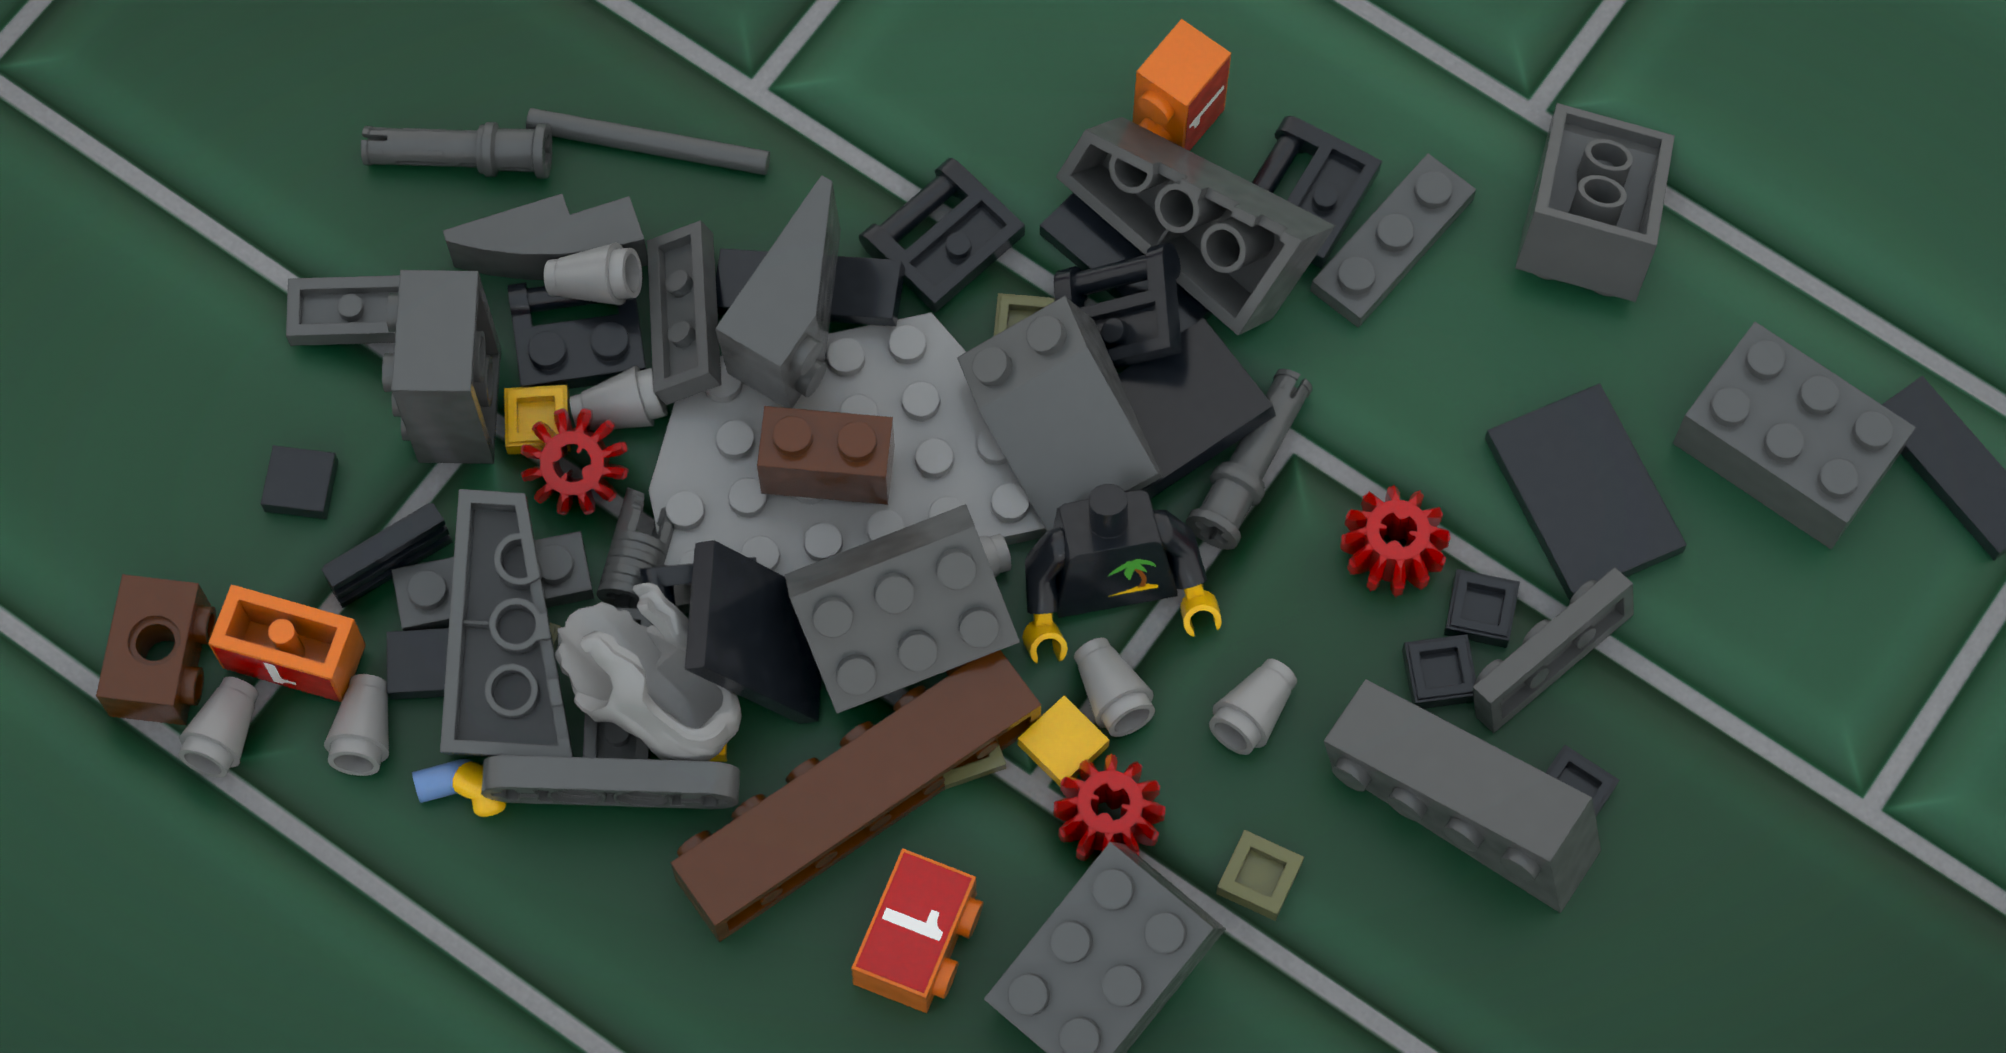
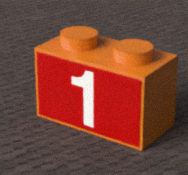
M1181 19L1136 71L1133 122L1190 151L1225 110L1231 52Z
M232 584L208 642L223 669L338 702H342L346 690L349 688L350 679L356 673L366 646L359 628L352 618Z
M902 848L852 965L853 985L924 1013L928 1012L934 995L945 999L959 965L958 961L950 958L959 935L970 939L983 908L984 902L975 899L977 894L976 877Z

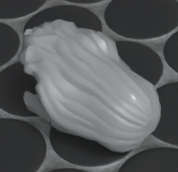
M642 583L633 586V591L639 597L637 608L653 624L649 627L634 621L629 611H618L613 605L604 602L591 607L580 608L570 614L565 622V627L558 628V647L555 657L562 673L570 678L575 694L574 703L595 722H612L617 724L626 732L640 738L660 760L709 761L721 752L723 747L739 730L742 714L737 695L685 670L689 620L664 596L658 585Z

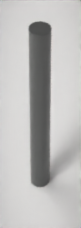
M536 108L529 109L526 120V129H535L538 123H548L553 137L761 175L767 174L770 163V151Z

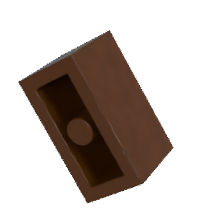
M764 406L757 460L761 494L888 505L895 448L893 417Z

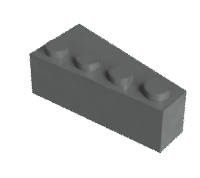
M1124 117L1085 129L1056 176L1059 181L1143 254L1146 255L1147 249L1151 246L1171 243L1178 253L1181 264L1180 276L1176 279V282L1237 335L1273 319L1336 226Z
M459 489L440 752L444 755L475 757L497 755L574 757L530 510L525 493Z
M1367 679L1362 683L1324 740L1332 773L1342 783L1360 792L1366 789L1388 803L1402 816L1421 824L1559 913L1563 911L1601 852L1592 797Z

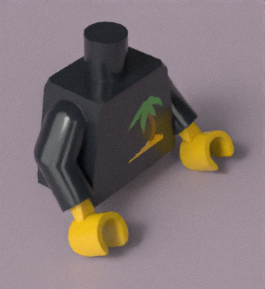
M1103 484L1091 491L1089 499L1064 503L1057 508L1053 529L1045 532L1029 551L1025 559L1027 613L1033 614L1034 620L1024 629L1022 639L1025 648L1035 663H1038L1037 647L1045 639H1053V651L1059 662L1067 654V642L1057 625L1053 622L1052 613L1057 612L1058 618L1176 597L1178 596L1177 589H1184L1185 597L1182 599L1180 609L1184 628L1190 636L1195 637L1191 617L1198 611L1205 610L1213 614L1217 630L1220 629L1222 624L1217 599L1212 593L1203 589L1202 583L1208 579L1192 529L1168 510H1154L1149 493L1143 490L1125 492L1117 485Z

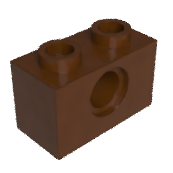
M122 574L96 694L97 699L110 717L186 725L190 705L197 706L202 697L204 671L202 667H198L202 645H209L208 642L216 624V609L214 606H211L199 583ZM162 641L175 642L172 652L167 657L157 661L146 659L149 650L155 644Z

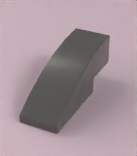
M558 194L443 230L454 267L468 271H478L489 276L544 280V267L548 260L559 259L560 257L615 242L619 243L623 248L635 249L639 256L641 267L648 265L645 240L630 196L569 214L563 194Z

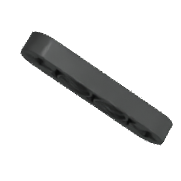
M497 755L484 759L481 795L491 800L508 803L724 809L734 807L739 802L740 769L731 764L712 761Z

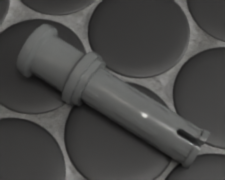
M487 121L485 124L479 125L478 130L385 128L369 125L364 126L362 130V136L368 138V140H361V157L364 165L477 167L478 172L486 177H496L499 171L534 172L537 179H547L551 171L552 132L548 123H538L535 129L500 128L497 122Z
M1290 369L1277 370L1273 377L1274 380L1265 395L1272 403L1276 416L1243 437L1229 462H1222L1211 473L1210 482L1212 486L1200 508L1192 509L1186 519V524L1192 529L1194 535L1207 544L1226 550L1234 549L1241 539L1239 528L1250 507L1258 505L1265 495V485L1262 479L1304 401L1313 390L1311 383L1306 378L1301 381L1298 388L1294 387L1301 374Z

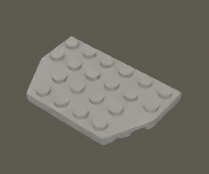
M932 312L898 319L897 326L868 325L829 333L824 364L827 365L825 375L815 392L810 397L801 395L793 407L795 409L893 417L895 448L888 505L761 494L757 460L764 406H783L729 375L723 356H720V386L674 403L648 490L657 534L659 530L657 525L661 509L666 507L669 521L675 527L664 565L693 563L695 544L715 540L746 557H756L757 563L785 577L787 573L965 504L979 536L1001 534L1007 545L1039 539L1047 531L978 410L957 359L966 351ZM692 584L674 585L675 604L683 614L689 613Z

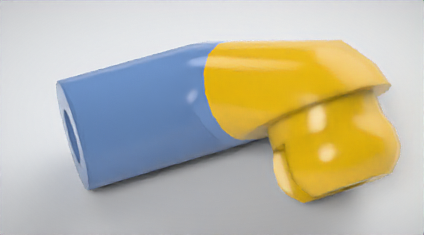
M459 759L412 772L420 803L459 794L471 799L473 811L480 817L496 815L502 812L507 805V802L491 800L481 795L483 765L470 759Z

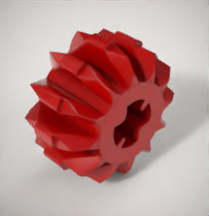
M583 408L580 411L576 428H572L570 416L566 409L556 410L554 412V421L559 434H556L546 423L538 421L533 425L532 430L546 445L543 447L526 443L521 447L520 453L527 458L540 460V466L530 467L521 472L523 481H533L543 476L547 484L536 492L534 499L538 503H543L550 498L554 491L559 492L557 513L561 515L569 513L574 495H577L580 508L585 515L593 513L595 511V500L591 489L602 499L608 502L613 501L617 497V492L604 479V476L614 479H626L629 473L628 468L609 463V457L620 456L628 451L627 443L624 441L617 442L606 447L603 439L613 432L615 423L611 420H606L595 432L590 431L593 419L592 409ZM569 444L578 445L577 453L586 450L590 456L591 463L582 468L583 478L571 477L573 470L570 469L564 473L559 465V460L568 454L567 445Z
M1395 484L1387 489L1385 502L1369 491L1362 498V511L1354 509L1348 511L1344 524L1349 529V532L1342 535L1340 549L1353 555L1349 559L1347 566L1350 575L1366 571L1370 572L1366 585L1370 592L1375 591L1380 586L1381 581L1384 580L1390 582L1392 594L1398 597L1403 594L1406 580L1419 590H1422L1428 585L1430 579L1428 571H1442L1446 557L1441 550L1449 546L1450 532L1449 530L1437 527L1441 523L1443 516L1440 507L1429 508L1423 511L1420 509L1424 498L1421 490L1414 492L1409 502L1400 500V492ZM1385 535H1388L1393 541L1386 544L1384 542ZM1404 538L1407 541L1406 546L1402 547L1398 541Z
M1112 753L1106 756L1104 771L1098 772L1092 762L1085 759L1079 766L1082 780L1067 776L1062 779L1060 790L1067 798L1054 802L1053 815L1066 821L1059 828L1058 836L1062 842H1073L1081 839L1076 850V857L1081 861L1088 859L1095 849L1103 851L1109 842L1125 844L1138 856L1140 855L1138 843L1154 846L1157 843L1159 832L1152 824L1164 821L1166 808L1164 805L1153 802L1160 792V785L1157 780H1147L1138 783L1142 774V765L1138 761L1130 764L1126 771L1122 773L1117 771V757ZM1106 802L1111 810L1121 807L1120 819L1113 821L1108 813L1098 815V805Z

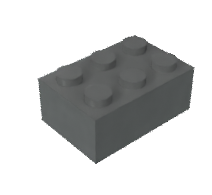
M400 270L399 292L389 293L387 299L388 331L396 333L394 353H385L383 356L382 384L384 392H392L393 416L401 417L402 440L411 441L418 463L494 464L501 345L479 272Z
M1754 322L1685 414L1673 444L1832 550L1900 456L1916 427L1757 322Z
M966 504L785 574L790 600L836 713L1020 643Z
M1109 842L985 996L984 1000L1046 1053H1126L1226 928L1128 846Z

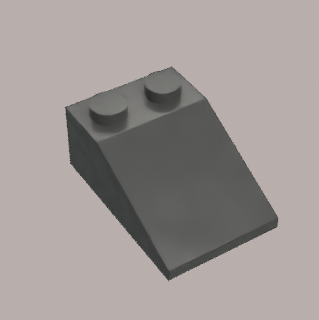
M1556 103L1522 231L1515 269L1533 273L1543 279H1555L1587 288L1603 296H1615L1636 302L1657 247L1675 135Z
M823 175L820 176L715 328L727 373L785 408H793L801 395L810 397L821 383L827 368L824 361L841 228L833 182Z
M1066 296L1061 297L957 357L978 410L1046 531L1053 529L1057 508L1064 503L1089 499L1091 491L1097 486L1114 484L1121 487L1125 492L1141 490L1163 477L1095 321Z

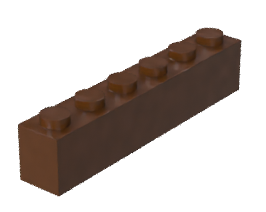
M1001 650L946 671L948 676L928 690L924 685L910 690L894 704V713L876 725H873L871 721L858 725L842 738L839 743L841 748L821 762L817 757L801 763L788 774L785 786L767 798L764 794H757L749 798L734 810L731 815L733 821L713 834L709 830L702 831L692 836L677 850L679 857L670 862L675 880L719 942L945 790V778L943 777L945 773L951 769L989 757V753L998 744L1001 751L1016 742L1018 737L1041 717V703Z

